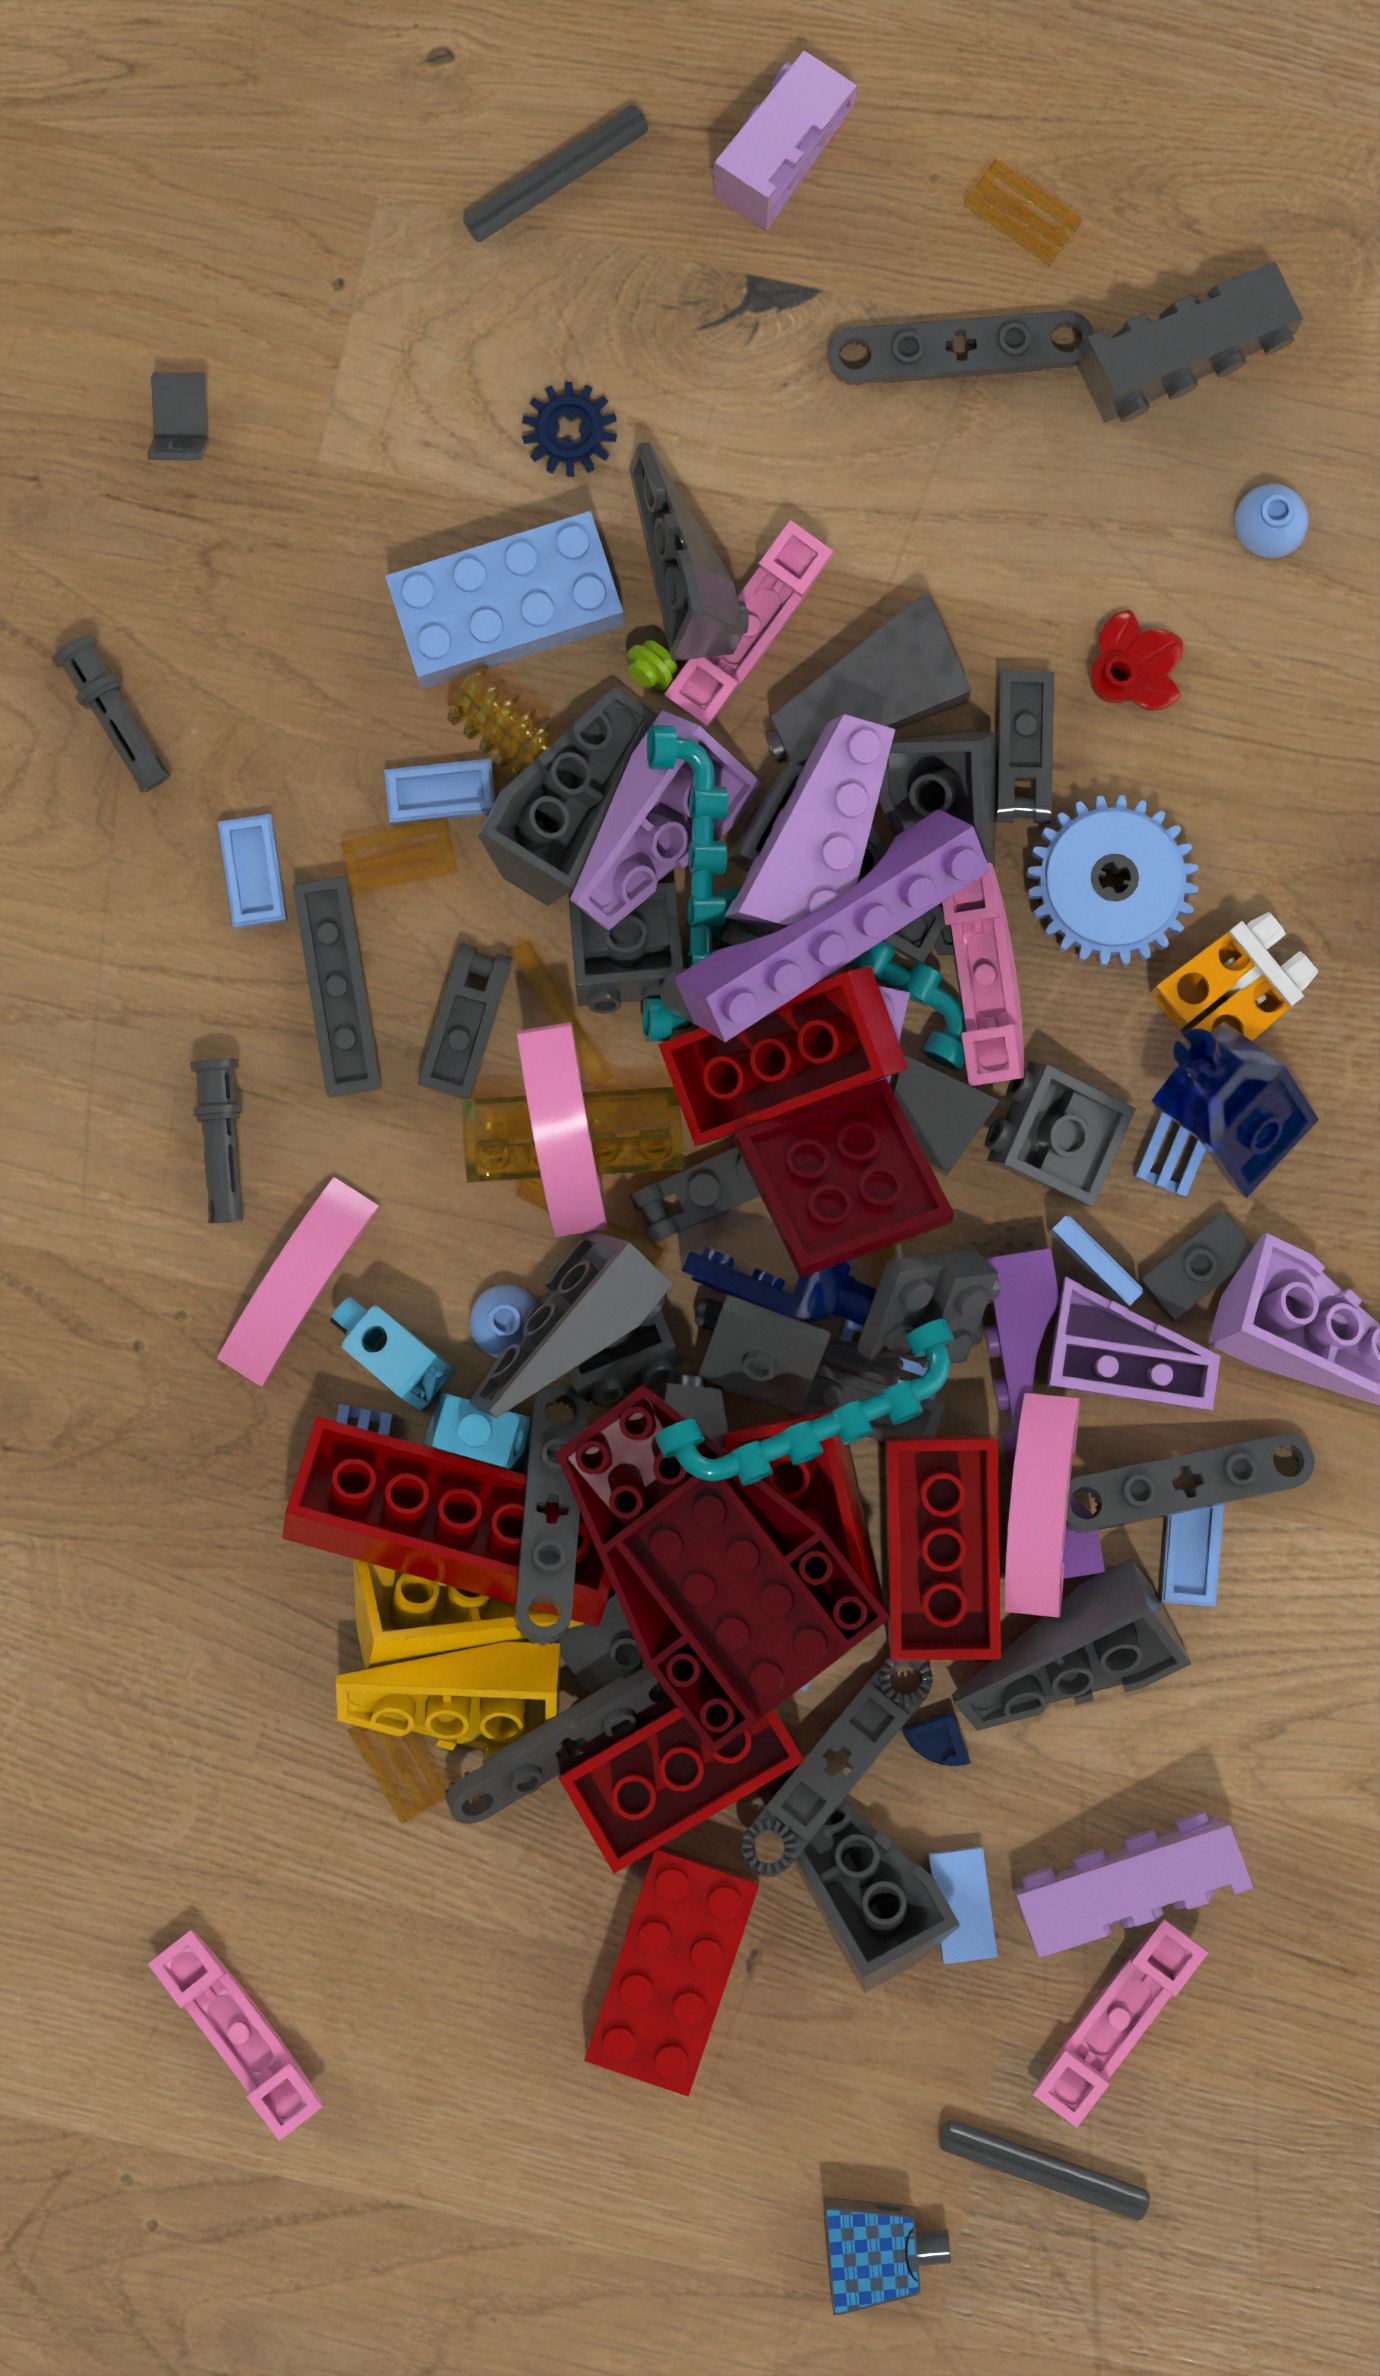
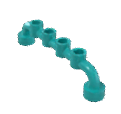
M651 725L647 735V761L649 768L673 769L676 758L688 762L693 771V786L689 799L690 815L692 818V841L688 854L689 870L691 872V896L689 897L687 911L690 927V950L687 955V967L690 968L717 951L712 950V928H724L726 917H724L726 914L725 897L713 896V874H724L727 867L725 841H714V819H726L728 813V792L726 787L715 786L713 763L702 746L691 739L678 737L673 725ZM661 998L645 999L642 1027L646 1042L668 1041L671 1038L672 1031L685 1029L693 1025V1023L668 1012L663 1006Z
M731 887L715 895L725 897L726 912L742 887ZM727 918L724 928H712L713 943L720 944V938L728 922H730ZM687 919L685 925L690 929ZM882 941L849 962L855 969L871 966L876 980H881L900 991L909 992L910 1000L938 1010L945 1018L944 1033L932 1031L922 1052L942 1066L955 1071L961 1070L965 1062L961 1035L962 1032H966L964 1011L960 1002L955 997L938 987L943 978L938 971L918 962H914L910 971L891 962L895 950Z
M945 1318L934 1320L916 1328L906 1335V1340L915 1358L926 1356L928 1359V1369L923 1376L912 1381L907 1380L897 1383L883 1390L880 1394L865 1400H857L845 1404L830 1414L815 1420L795 1424L780 1434L763 1441H754L743 1445L723 1457L709 1459L698 1452L696 1446L705 1439L695 1418L683 1420L663 1429L655 1435V1439L664 1458L675 1456L684 1470L697 1479L713 1482L738 1475L742 1486L750 1485L771 1475L773 1471L769 1462L785 1455L789 1456L793 1465H799L823 1453L820 1441L839 1435L842 1444L848 1445L873 1433L870 1424L872 1420L888 1414L892 1424L897 1425L920 1415L923 1409L919 1401L927 1399L941 1390L948 1379L950 1359L946 1346L952 1343L955 1338Z

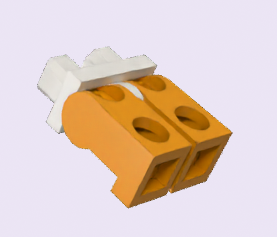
M1269 912L1250 921L1247 925L1241 921L1229 932L1158 984L1149 993L1179 1031L1223 995L1228 999L1184 1035L1214 1073L1303 998L1304 995L1301 991L1309 985L1318 973L1317 968L1301 951L1281 967L1267 950L1286 935L1283 927Z

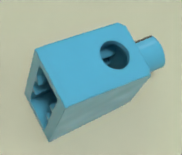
M349 1297L337 1307L331 1316L330 1322L347 1336L342 1342L341 1347L396 1395L422 1412L457 1371L398 1320L376 1304L367 1311L352 1297ZM387 1339L385 1346L378 1351L381 1342Z
M443 1392L438 1393L424 1444L523 1472L529 1451L532 1418L509 1411L495 1418L476 1410L469 1403L471 1400Z

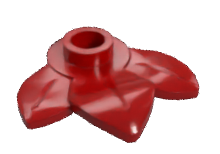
M1130 610L1114 615L1103 626L1098 635L1100 655L1093 662L1089 674L1094 693L1105 702L1124 703L1130 700L1143 709L1150 711L1162 710L1171 706L1181 697V694L1175 683L1167 675L1175 669L1182 658V639L1167 630L1151 629L1143 633L1138 620ZM1111 668L1120 671L1125 677V681L1116 680L1111 674Z

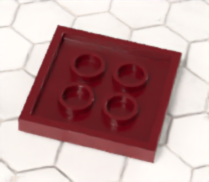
M886 1078L735 1131V1144L800 1278L952 1223L954 1212Z

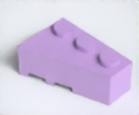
M805 50L793 64L787 61L782 66L771 85L772 91L761 105L757 104L753 108L741 130L714 162L711 175L714 176V197L766 232L848 115L856 100V84Z
M1068 1277L1060 1279L1058 1290L1060 1302L1055 1310L1045 1387L1199 1411L1213 1410L1220 1355L1159 1324L1157 1325L1114 1301H1110Z

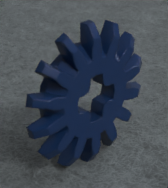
M565 382V395L557 397L551 385L545 388L550 400L544 405L536 398H533L529 403L539 414L537 418L523 415L522 423L535 428L534 434L522 436L523 443L539 444L540 448L530 456L534 462L547 455L551 457L546 469L547 472L553 474L559 463L564 462L566 463V476L574 477L575 462L581 461L587 473L594 471V467L589 459L592 454L605 461L608 459L610 454L603 450L600 444L601 442H616L617 434L604 432V427L617 420L615 414L601 416L600 411L609 402L604 396L594 404L589 401L593 387L585 385L581 396L573 395V382ZM563 417L569 422H573L577 418L583 422V425L579 428L581 440L574 443L571 439L567 438L560 442L556 438L560 432L557 422Z

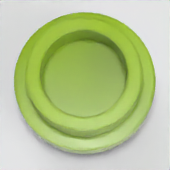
M646 640L642 645H634L627 652V660L630 664L628 672L640 686L649 690L652 688L666 690L672 684V675L676 672L677 665L675 661L671 660L670 653L663 646L655 641Z

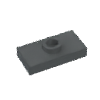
M1224 1211L1139 1280L1171 1320L1175 1321L1239 1270L1254 1246Z

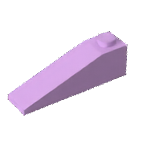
M662 710L652 725H673L678 737L691 739L702 746L713 763L715 786L727 788L726 819H714V836L720 838L734 826L763 783L701 726ZM648 731L630 757L570 898L571 902L608 931L656 892L657 882L676 866L683 869L689 864V846L692 841V818L690 815L689 799L693 786V771L688 762L676 758L673 769H650L647 761Z
M1268 1233L1261 1235L1220 1297L1208 1345L1254 1367L1380 1406V1324L1359 1306L1362 1300L1350 1289L1343 1291L1322 1272L1325 1266L1312 1254Z

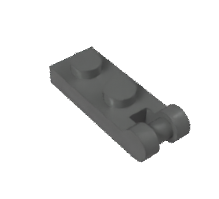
M1000 671L996 822L1013 823V818H1033V823L1050 824L1054 672ZM1015 781L1034 782V797L1014 796Z
M463 942L460 944L419 1077L418 1086L471 1101L502 995L511 972L513 957L497 953L495 958L478 953L476 946ZM471 973L489 978L485 992L466 986Z
M736 1146L666 1179L646 1186L629 1196L635 1209H642L649 1225L645 1229L651 1244H655L760 1197V1194ZM676 1194L683 1212L669 1218L661 1200Z

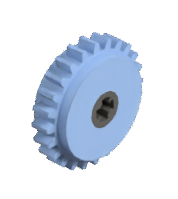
M1119 795L1114 807L1107 808L1104 797L1097 796L1094 810L1088 811L1082 801L1076 803L1074 806L1076 818L1073 820L1063 812L1058 814L1055 820L1060 831L1056 832L1047 827L1043 830L1041 837L1049 846L1048 848L1034 846L1031 856L1040 861L1041 865L1029 867L1026 872V877L1038 881V886L1029 889L1026 893L1027 899H1040L1042 904L1033 912L1032 916L1034 920L1047 917L1050 922L1043 935L1048 938L1059 933L1064 938L1059 947L1062 953L1072 945L1080 948L1078 953L1079 962L1083 963L1090 953L1098 954L1099 967L1104 968L1108 964L1110 956L1117 955L1121 967H1127L1130 963V953L1136 952L1137 956L1144 962L1151 957L1149 948L1151 943L1161 951L1167 948L1169 942L1164 932L1168 931L1174 935H1179L1184 927L1176 917L1177 915L1189 917L1193 913L1194 908L1183 900L1184 897L1195 896L1199 889V886L1186 882V877L1198 871V865L1192 863L1184 864L1183 857L1192 850V846L1190 843L1177 846L1174 839L1181 830L1180 826H1173L1166 831L1161 826L1166 814L1164 811H1159L1153 818L1144 815L1146 801L1143 800L1138 803L1134 810L1126 809V798L1122 795ZM1105 870H1109L1113 877L1121 875L1124 878L1123 883L1118 889L1121 893H1116L1112 887L1102 888L1100 882L1106 875Z

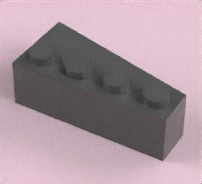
M1276 262L1214 286L1207 293L1210 299L1201 302L1198 296L1192 295L1175 301L1159 315L1160 319L1154 322L1147 318L1146 313L1127 320L1124 323V328L1116 332L1109 340L1104 330L1087 336L1077 368L1104 423L1118 416L1121 422L1132 420L1150 409L1148 403L1165 394L1168 395L1170 400L1179 398L1194 390L1198 386V379L1212 372H1215L1217 377L1226 376L1246 364L1245 357L1263 349L1265 355H1269L1290 345L1295 340L1293 335L1296 334L1303 317Z

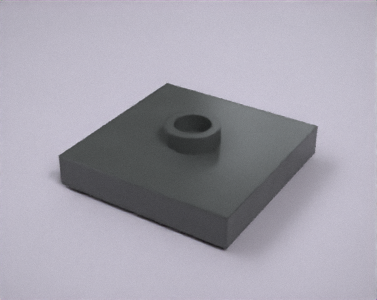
M727 1294L698 1377L800 1415L831 1332Z
M616 1594L606 1601L599 1627L583 1624L569 1628L560 1640L555 1641V1643L560 1644V1656L589 1695H592L621 1676L625 1679L635 1673L637 1668L643 1669L642 1664L644 1660ZM656 1683L653 1687H655V1689L658 1690L657 1686L660 1685V1683Z

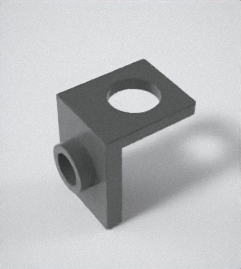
M153 372L151 387L154 439L148 449V460H202L209 444L206 374L203 372Z

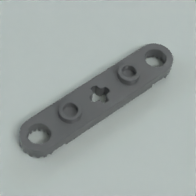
M1074 311L855 327L845 329L833 338L828 352V364L837 380L843 381L847 385L856 384V386L864 383H894L1031 372L1051 368H1071L1078 365L1086 338L1094 333L1089 321L1083 315ZM1067 326V328H1070L1071 326L1073 330H1077L1081 336L1080 347L1073 352L1058 350L1053 345L1051 339L1053 331H1056L1058 327ZM955 336H964V341L967 345L975 346V349L968 351L967 359L964 361L957 360L955 352L946 351V347L953 345ZM847 344H862V347H866L869 352L870 360L868 364L860 369L846 367L839 357L842 348L846 347Z
M563 1384L552 1385L543 1389L535 1399L532 1411L514 1620L517 1631L521 1633L524 1639L527 1638L530 1640V1643L534 1644L536 1642L540 1643V1645H545V1643H550L551 1645L563 1637L570 1624L573 1606L580 1510L555 1452L587 1428L588 1405L583 1395L578 1396L575 1388ZM561 1401L563 1405L568 1404L570 1409L573 1408L575 1417L568 1423L558 1424L547 1417L545 1408L549 1404L553 1405L554 1402L560 1404ZM547 1503L557 1504V1511L566 1515H560L556 1524H550L546 1522L545 1514L537 1511H544ZM537 1602H540V1604L546 1602V1605L550 1606L551 1604L552 1608L557 1610L558 1621L551 1626H538L530 1620L527 1610L531 1608V1605H537Z
M1281 1434L1079 1476L1070 1480L1066 1527L1067 1530L1075 1531L1076 1533H1088L1294 1489L1304 1484L1311 1477L1315 1464L1314 1455L1310 1446L1302 1438L1293 1434ZM1278 1448H1287L1286 1450L1293 1451V1455L1296 1454L1295 1459L1298 1461V1469L1292 1477L1280 1474L1274 1466L1273 1456ZM1180 1469H1183L1185 1477H1194L1197 1486L1189 1490L1190 1498H1187L1184 1490H1175L1173 1486V1480L1180 1477ZM1085 1490L1087 1493L1090 1492L1092 1497H1095L1094 1502L1097 1503V1506H1095L1097 1511L1091 1519H1082L1072 1511L1070 1500L1074 1491Z
M889 1657L864 1685L806 1756L805 1761L797 1767L745 1832L740 1848L741 1857L745 1866L752 1873L761 1877H775L784 1873L793 1864L928 1697L932 1687L933 1676L930 1665L926 1661H891ZM906 1666L918 1673L921 1684L915 1693L901 1695L900 1692H895L896 1690L891 1687L892 1685L889 1681L890 1674L894 1669ZM841 1751L846 1752L849 1755L846 1765L851 1772L845 1775L838 1771L833 1777L825 1772L828 1761L823 1756L827 1752L834 1756L838 1755ZM769 1833L779 1837L784 1845L783 1856L774 1863L759 1861L754 1856L752 1850L753 1842L758 1836Z
M643 1663V1669L637 1668L635 1673L626 1679L623 1676L619 1677L482 1761L483 1766L477 1770H473L472 1773H469V1771L465 1772V1777L462 1779L458 1775L455 1778L456 1783L450 1782L448 1785L449 1789L445 1790V1799L452 1817L456 1821L465 1824L477 1823L489 1818L523 1796L535 1792L541 1785L615 1740L629 1735L635 1728L675 1705V1703L661 1685L657 1686L658 1690L653 1687L658 1681L645 1663ZM566 1738H570V1739H571V1740H569V1741H567V1742H564V1739H566ZM483 1793V1796H477L479 1801H476L475 1798L472 1799V1803L466 1800L474 1794Z

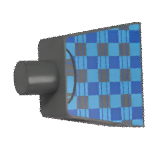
M823 2198L833 2315H842L915 2296L921 2293L919 2266L951 2264L948 2230L916 2232L912 2206Z

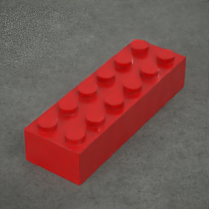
M316 1416L285 1511L282 1539L516 1604L526 1475ZM547 1503L544 1511H537L545 1514L546 1522L550 1524H556L560 1515H566L557 1511V1504ZM580 1512L571 1620L599 1627L611 1582ZM537 1602V1605H531V1609L558 1616L557 1610H554L551 1604L548 1606L546 1602H543V1604Z

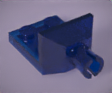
M1224 1021L1212 1032L1204 1029H1192L1184 1033L1183 1037L1190 1045L1189 1050L1177 1040L1174 1045L1173 1054L1179 1066L1168 1077L1151 1101L1159 1110L1200 1140L1230 1186L1247 1198L1319 1119L1286 1066Z
M706 1246L701 1255L690 1251L682 1268V1276L722 1294L734 1296L802 1322L828 1320L832 1314L836 1317L840 1316L856 1322L864 1328L877 1291L876 1288L858 1281L855 1277L849 1275L851 1267L847 1262L802 1278L799 1277L792 1294L782 1290L785 1280L755 1268L752 1277L732 1269L735 1261L734 1258Z

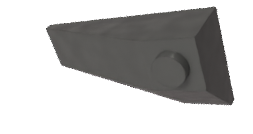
M650 442L639 443L629 471L671 660L732 655L743 634L748 631L749 618L746 604L744 601H738L732 578Z
M995 731L936 733L893 739L878 799L884 814H888L895 835H899L939 809L973 825L987 863L993 864L995 871L997 804ZM944 925L934 943L937 955H955L950 925Z
M593 1231L584 1233L544 1285L551 1291L545 1303L537 1310L535 1308L529 1309L519 1323L524 1327V1336L519 1344H513L500 1353L469 1403L476 1410L498 1418L639 1327L643 1321L654 1317L665 1303L664 1295L674 1284L629 1241Z
M797 1767L757 1789L764 1807H766ZM845 1799L794 1861L834 1940L864 1993L914 1966L960 1927V1923L933 1877L919 1864H914L897 1849L893 1841L883 1832H878L854 1811L852 1805Z

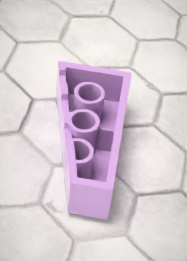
M845 714L827 723L795 783L796 786L790 798L778 814L772 826L773 830L759 856L752 863L736 899L732 901L724 917L777 932L830 905L857 885L895 729Z
M1200 1811L1176 1820L1177 1830L1157 1837L1154 1829L1144 1831L1124 1840L1126 1848L1105 1855L1103 1848L1095 1849L1073 1858L1075 1867L1054 1874L1052 1867H1047L1021 1877L1024 1886L1013 1889V1893L1035 1953L1039 1958L1106 1937L1112 1933L1110 1926L1119 1922L1122 1928H1130L1155 1921L1164 1914L1162 1907L1171 1903L1174 1909L1187 1908V1910L1208 1904L1210 1902L1209 1899L1216 1895L1214 1889L1231 1884L1234 1894L1254 1889L1231 1825L1217 1815L1208 1818L1206 1811Z

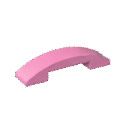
M790 520L761 559L759 568L737 597L738 601H744L746 604L749 626L747 633L743 634L734 654L689 659L664 693V696L708 727L772 645L825 568L834 551Z
M987 863L990 869L988 873L942 902L945 925H950L952 929L967 1032H962L961 1035L969 1086L1024 1078L1023 1028L1016 967L1004 904L992 863Z
M568 1022L517 1031L530 1120L554 1236L561 1237L608 1229L601 1182L597 1173L582 1091L581 1072L572 1023Z
M333 1177L269 1269L234 1326L217 1359L259 1386L264 1387L292 1344L291 1339L347 1252L353 1249L380 1206Z
M1024 1393L1010 1498L1004 1612L1058 1618L1061 1615L1065 1571L1063 1553L1072 1454L1076 1450L1080 1398Z
M1163 1917L1127 1958L1095 1999L1048 2066L1032 2094L1077 2128L1110 2085L1109 2078L1172 1995L1177 1996L1207 1956L1208 1950Z
M193 1929L148 1963V1966L180 2008L185 2007L249 2094L246 2098L278 2141H281L324 2107L308 2078L268 2020L225 1965Z

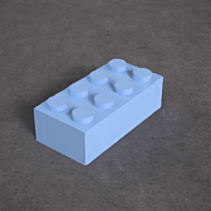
M591 511L385 576L422 690L625 626L623 609Z

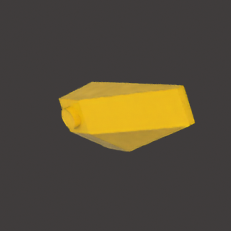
M353 1559L356 1625L365 1670L505 1641L523 1642L528 1640L527 1638L524 1639L515 1627V1604ZM531 1608L527 1610L530 1620L538 1626L547 1627L558 1621V1616ZM570 1620L568 1629L585 1623Z
M505 1641L337 1675V1721L398 1737L404 1736L410 1731L435 1737L436 1746L453 1751L458 1743L484 1750V1759L559 1715L560 1644L553 1643L550 1645V1643H545V1645H540V1643L536 1642L533 1644L530 1642Z

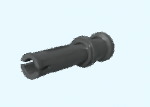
M91 634L83 636L59 650L52 657V660L56 667L64 668L77 689L76 700L79 705L84 706L85 709H92L114 748L118 751L138 784L140 792H148L168 780L171 774L164 767L145 736L143 729L139 726L120 695L121 679L117 673L109 672L95 649L97 645L96 638Z
M210 1059L190 1062L191 1071L195 1072L197 1076L199 1105L193 1108L194 1116H197L198 1122H202L204 1135L208 1223L243 1221L235 1120L240 1119V1113H242V1104L236 1102L234 1070L239 1067V1059Z

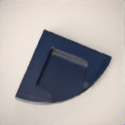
M952 1710L901 1729L910 1746L922 1757L932 1762L947 1766H961L971 1763Z

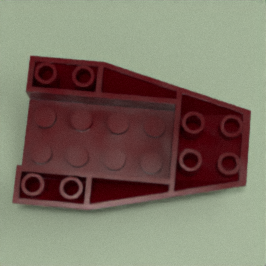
M641 1385L555 1453L645 1665L711 1753L715 1754L852 1650L891 1617L826 1531L764 1480L742 1486L738 1475L713 1482L697 1479L684 1470L675 1456L664 1458L655 1435L663 1429L687 1419L648 1387ZM701 1431L705 1440L696 1448L702 1456L709 1459H717L729 1454L728 1451Z

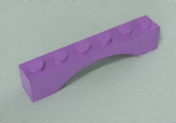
M939 809L895 836L888 851L874 869L857 885L830 905L775 933L746 943L718 949L674 978L693 1023L722 1041H728L988 873L990 869L973 825Z
M1051 1248L985 1259L998 1272L1000 1283L998 1297L994 1301L988 1302L990 1303L993 1324L984 1325L989 1357H999L1002 1378L993 1379V1386L998 1411H1008L1011 1431L1002 1433L1007 1465L1014 1464L1024 1393H1033L1037 1352L1046 1326L1060 1302ZM1072 1495L1070 1500L1072 1511L1082 1519H1091L1093 1515ZM1066 1527L1063 1562H1065L1064 1579L1105 1572L1098 1530L1088 1533H1076L1075 1531L1067 1530Z

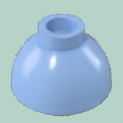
M1275 483L1260 485L1248 492L1239 502L1234 516L1235 531L1240 542L1250 552L1264 558H1279L1296 550L1303 542L1309 525L1307 506L1301 496L1293 489Z
M503 1284L486 1290L477 1298L470 1312L469 1327L473 1340L483 1352L498 1358L500 1353L507 1347L519 1344L524 1336V1327L519 1323L529 1309L535 1308L537 1310L541 1307L539 1301L528 1290L517 1285Z

